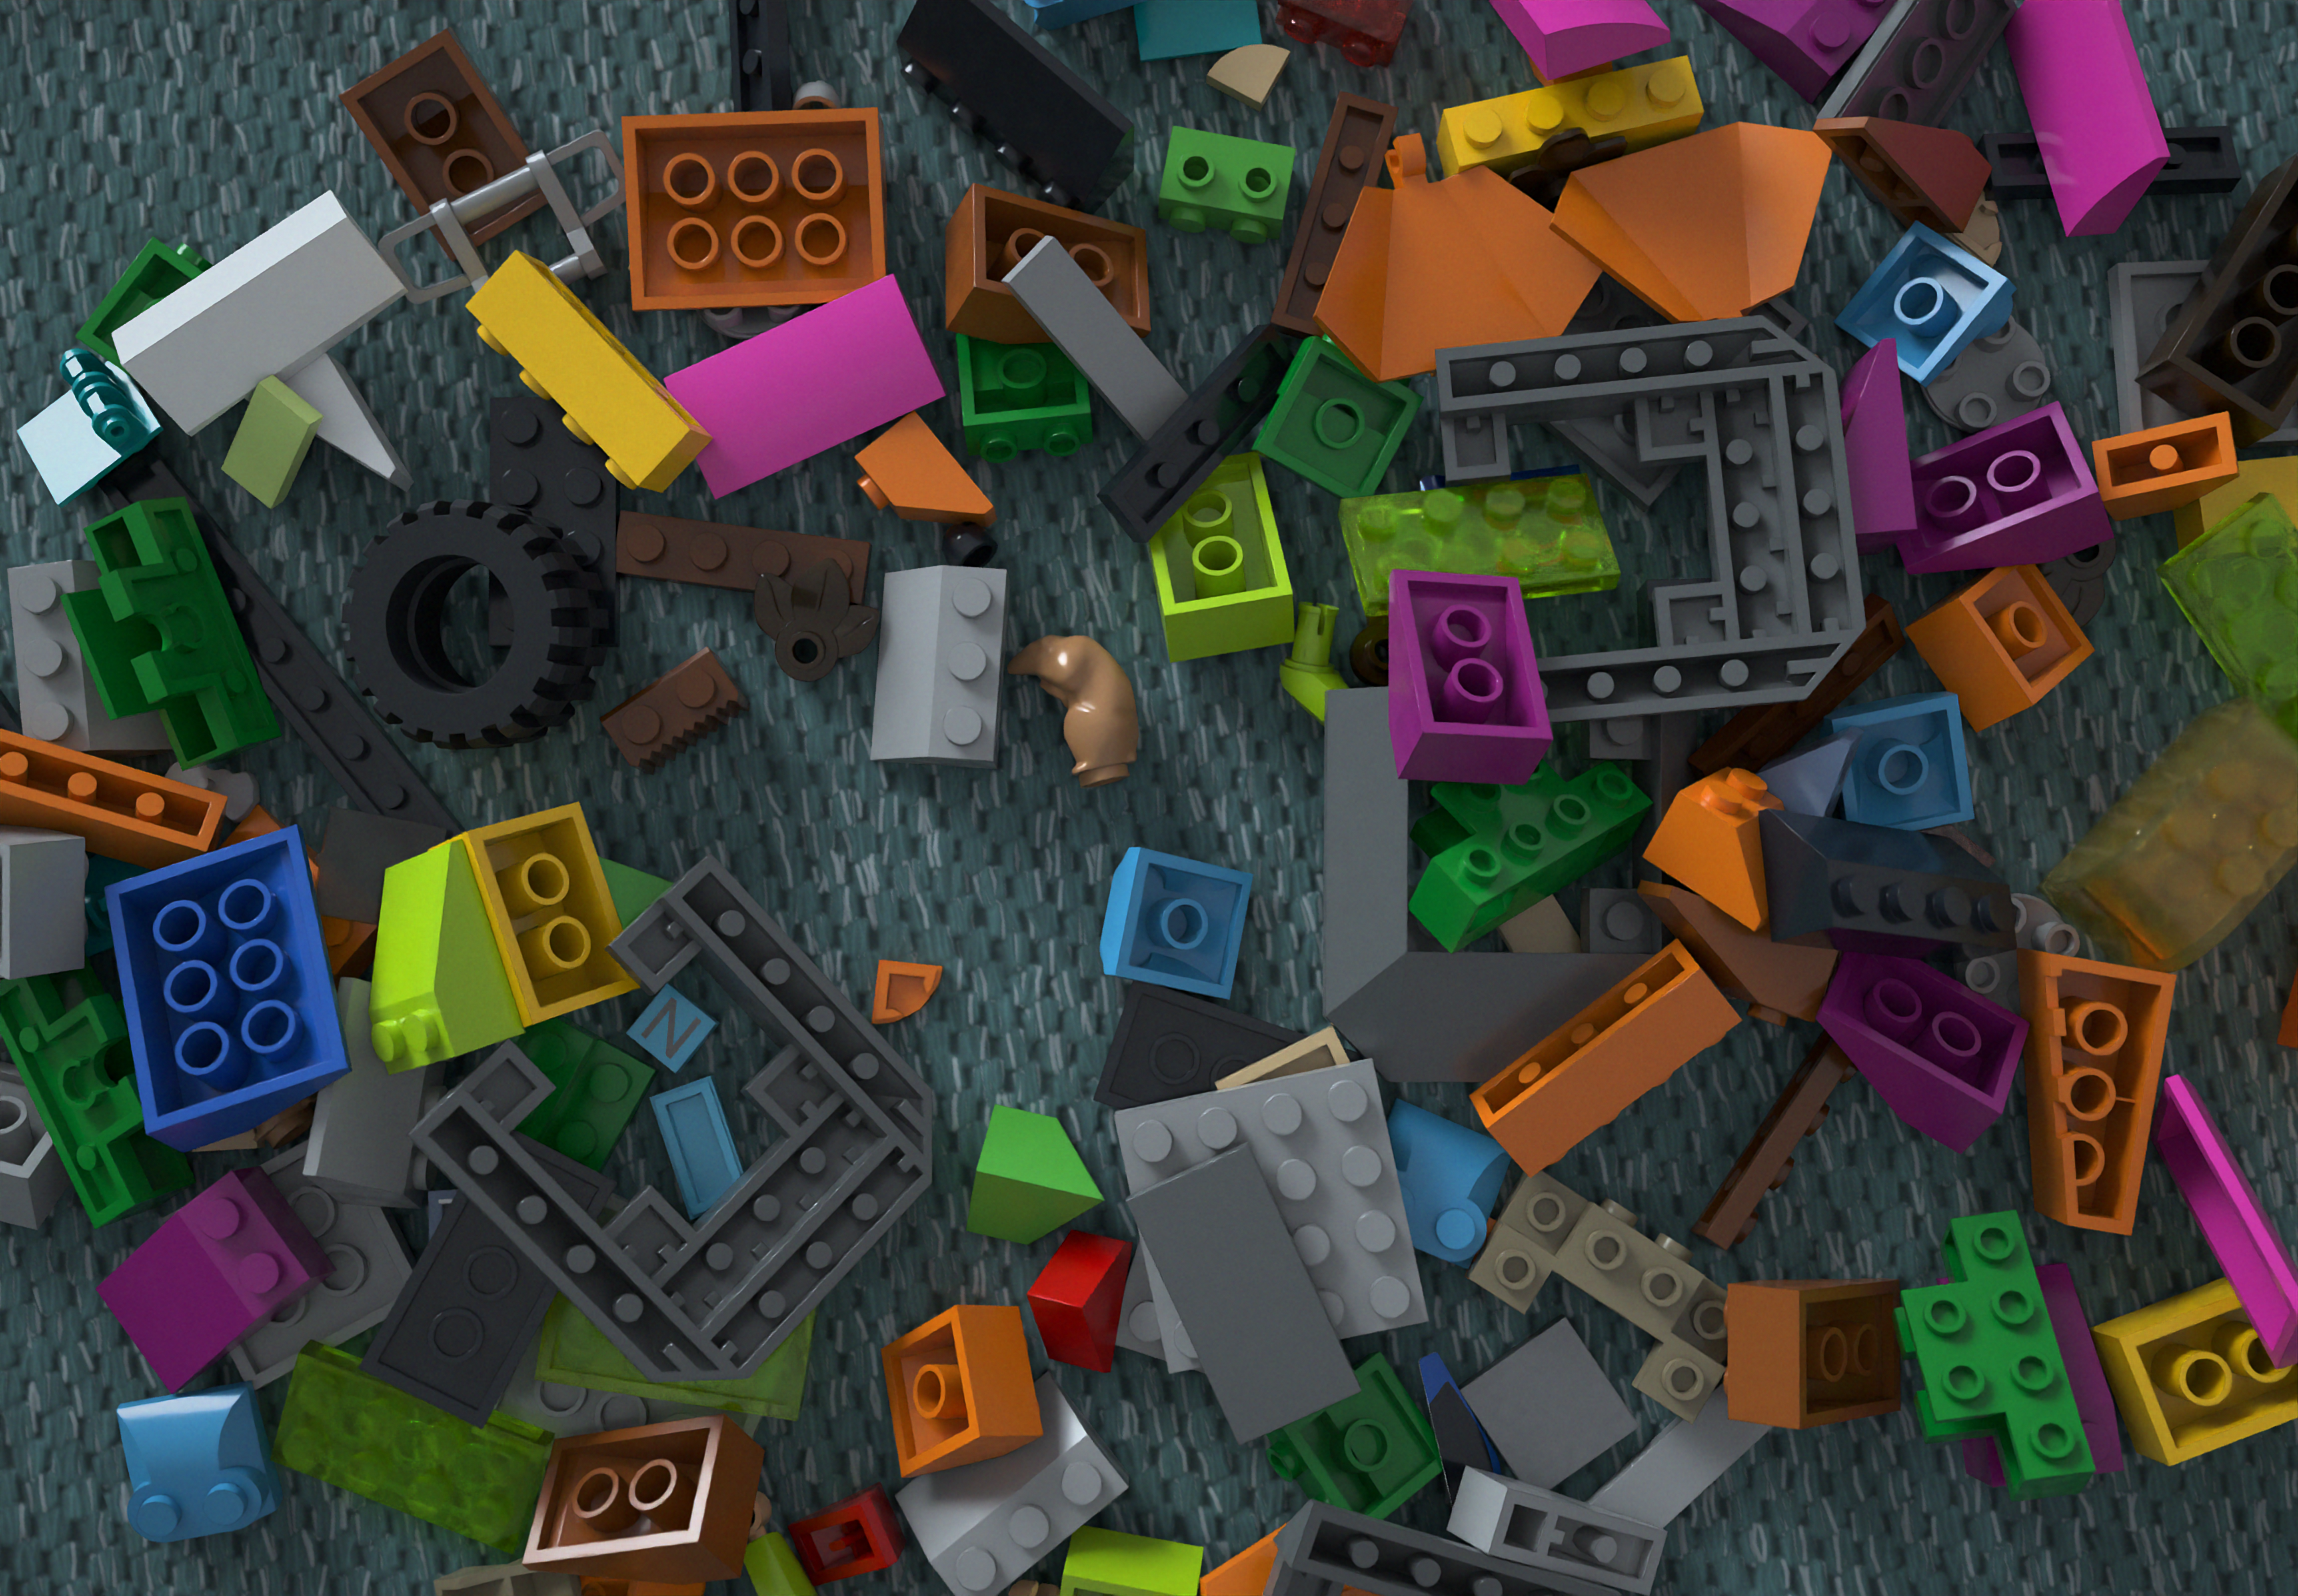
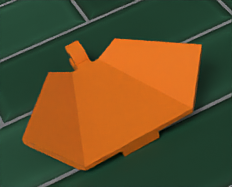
M1735 122L1571 172L1561 192L1549 229L1672 324L1748 316L1754 308L1790 291L1795 285L1833 151L1812 131Z
M1420 133L1396 137L1393 141L1394 149L1388 150L1384 155L1395 189L1364 186L1313 315L1312 319L1360 372L1376 384L1430 373L1431 377H1435V349L1561 336L1603 270L1549 229L1553 217L1552 212L1512 184H1509V182L1483 164L1441 181L1428 183L1425 174L1426 154Z

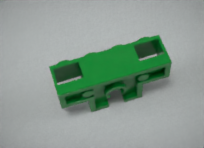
M186 497L137 501L83 528L95 562L102 574L101 577L97 578L101 588L66 593L60 596V600L110 721L158 711L182 771L230 759L281 737L282 733Z
M1543 759L1540 760L1526 785L1443 781L1435 785L1430 792L1442 806L1416 820L1409 835L1431 861L1408 904V909L1452 955L1625 851L1654 802L1610 760L1600 763L1567 783Z
M84 952V968L10 980L4 978L1 980L0 1034L94 1229L102 1228L156 1208L195 1184L197 1181L187 1163L185 1154L146 1134L124 1002L121 999L115 1003L110 992H104L103 986L97 978L86 953Z
M2017 1209L1951 1218L1939 1245L1949 1284L1901 1290L1900 1297L1903 1307L1894 1308L1891 1315L1902 1360L1917 1358L1925 1390L1916 1391L1913 1401L1925 1445L1993 1436L2011 1502L2079 1494L2096 1472Z

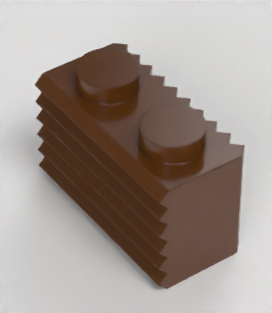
M707 646L599 719L629 765L645 774L654 775L655 766L664 768L666 759L675 761L677 752L685 754L687 745L696 747L697 739L706 740L708 731L717 733L718 725H728L729 717L738 718L740 710L749 711L750 702L719 656Z

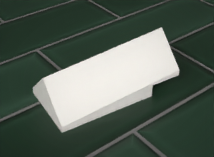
M329 190L111 334L121 365L183 431L192 437L242 399L250 402L259 382L272 374L281 382H286L409 291L337 196Z

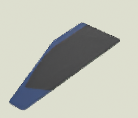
M1433 1352L1419 1359V1367L1453 1508L1465 1466L1502 1475L1498 1456L1441 1357L1437 1352Z

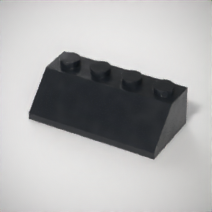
M989 0L916 1L896 41L903 67L900 73L905 81L923 97H928L931 93H934L948 105L949 108L946 110L948 116L964 133L974 137L979 132L995 146L993 154L1008 171L1018 177L1026 172L1042 186L1039 192L1047 203L1093 215L1134 170V124Z
M1770 808L1758 811L1772 943L1951 964L2018 949L2015 933L2016 912L2011 901L2010 886L1950 837Z

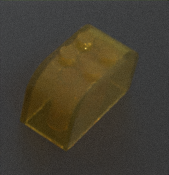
M2243 696L2204 708L2036 888L2116 964L2163 973H2172L2190 965L2225 939L2298 861V740L2250 696Z

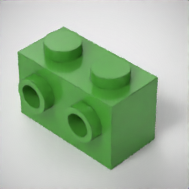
M1172 126L1159 194L1158 218L1168 219L1170 226L1185 232L1199 233L1203 232L1206 227L1230 231L1232 238L1250 244L1264 243L1267 238L1279 240L1296 148Z

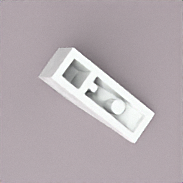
M325 352L284 382L286 386L324 416L315 434L316 437L408 492L414 481L341 363L328 352Z

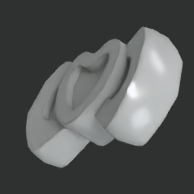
M177 761L169 767L165 778L228 796L225 815L235 824L241 823L250 815L254 807L260 803V785L255 775L250 771L234 773L226 769L214 770L206 765L182 771Z

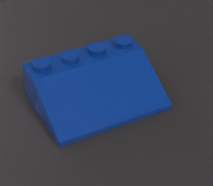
M298 824L104 887L147 1135L182 1153L248 1132L353 1071L303 829Z

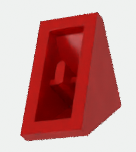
M1071 1230L1026 1294L1049 1359L1102 1373L1111 1372L1133 1242L1081 1230Z
M880 1481L787 1526L813 1587L887 1568L899 1560L907 1542Z

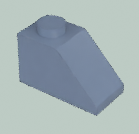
M1854 726L1848 727L1769 760L1755 775L1765 781L1768 786L1766 791L1783 801L1785 811L1831 818L1864 730Z

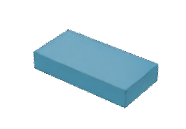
M714 1075L649 1097L690 1220L701 1217L746 1171Z

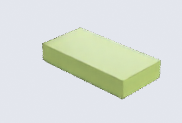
M272 374L257 384L221 470L268 508H274L287 497L324 416Z

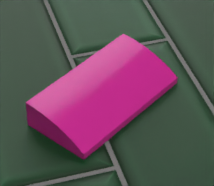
M1488 0L1548 81L1671 42L1669 28L1645 0Z
M2025 0L2012 16L2003 33L2066 237L2115 233L2171 157L2119 0Z
M894 273L663 378L668 392L713 437L695 458L715 500L944 397L948 391Z
M2179 1074L2165 1078L2150 1132L2151 1140L2275 1368L2281 1369L2297 1364L2298 1268L2195 1086Z

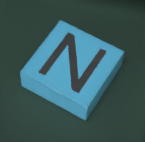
M666 983L626 1034L676 1074L683 1070L720 1022L672 983Z

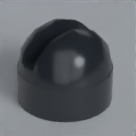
M965 521L961 524H954L945 531L941 550L950 566L983 568L994 557L998 544L986 529L979 524Z

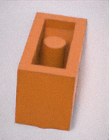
M915 410L907 414L854 457L861 472L864 474L856 483L878 511L889 505L900 519L961 524L962 522L970 521L976 522L981 527H989L997 520L992 503Z
M2228 411L2092 442L2098 489L2105 509L2115 522L2182 508L2240 477L2231 417Z

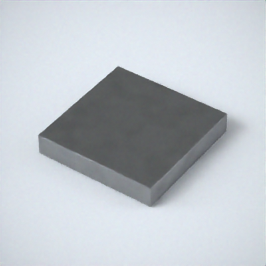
M1562 1314L1457 1386L1469 1408L1517 1479L1547 1490L1555 1487L1640 1427L1570 1322Z

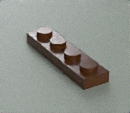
M1339 91L1270 321L1276 332L1302 340L1315 335L1320 338L1323 337L1325 332L1312 318L1360 193L1364 186L1376 187L1385 158L1384 155L1386 154L1398 114V107Z
M621 510L616 538V573L624 577L754 593L760 576L765 572L777 575L794 586L796 580L808 568L826 558L832 557L837 560L848 581L850 605H864L872 545L870 542Z
M1872 592L1863 600L1866 629L1805 701L1744 707L1717 733L1707 739L1687 759L1697 781L1727 766L1732 769L1742 768L1756 774L1769 760L1785 754L1823 719V716L1828 715L1903 647L1906 641L1890 602Z
M1823 1029L1690 1230L1711 1246L1727 1251L1732 1242L1738 1245L1747 1238L1758 1220L1759 1213L1754 1209L1767 1189L1771 1191L1776 1190L1791 1172L1795 1160L1790 1157V1154L1803 1135L1806 1137L1812 1136L1826 1119L1830 1106L1825 1101L1838 1081L1844 1084L1857 1072L1858 1068L1825 1029Z

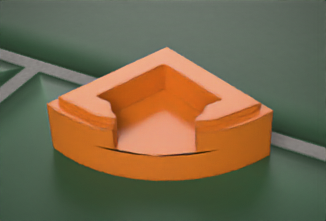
M879 960L872 1024L897 1022L921 1010L920 1008L937 991L944 967Z

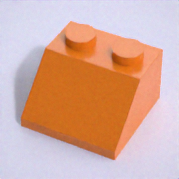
M2036 564L1988 568L1936 602L1904 628L1915 644L1919 655L1929 664L1945 689L1958 694L1960 712L1963 713L1976 733L2033 706L2095 651Z
M1727 766L1678 792L1642 857L1755 932L1769 922L1758 811L1767 808L1785 811L1782 800L1766 791L1768 786L1759 776L1742 768L1732 769Z
M955 1305L881 1348L902 1478L916 1477L1001 1457L1044 1436L1040 1419V1406L1036 1398L1028 1356V1345L1023 1331L1019 1306Z

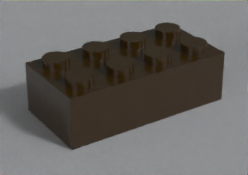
M2298 152L2262 178L2134 380L2193 419L2228 411L2231 417L2235 446L2241 450L2278 431L2298 400Z

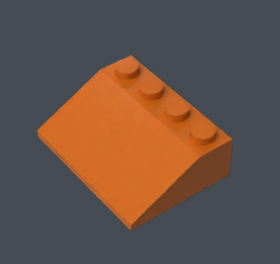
M878 107L621 116L632 310L634 312L824 305L888 276L884 125Z

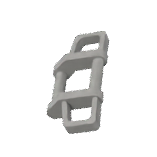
M593 130L547 154L541 149L525 158L528 164L451 203L447 198H444L429 206L431 212L384 235L378 243V249L382 257L409 291L405 294L406 298L413 304H421L471 285L475 293H477L492 275L464 225L540 187L575 251L574 254L548 266V268L566 286L586 276L593 280L607 273L608 270L586 229L587 226L626 201L624 167L606 134L601 130ZM594 146L599 148L604 154L618 180V188L613 194L579 216L552 165L588 147ZM438 224L465 273L428 287H419L413 282L396 252V245Z

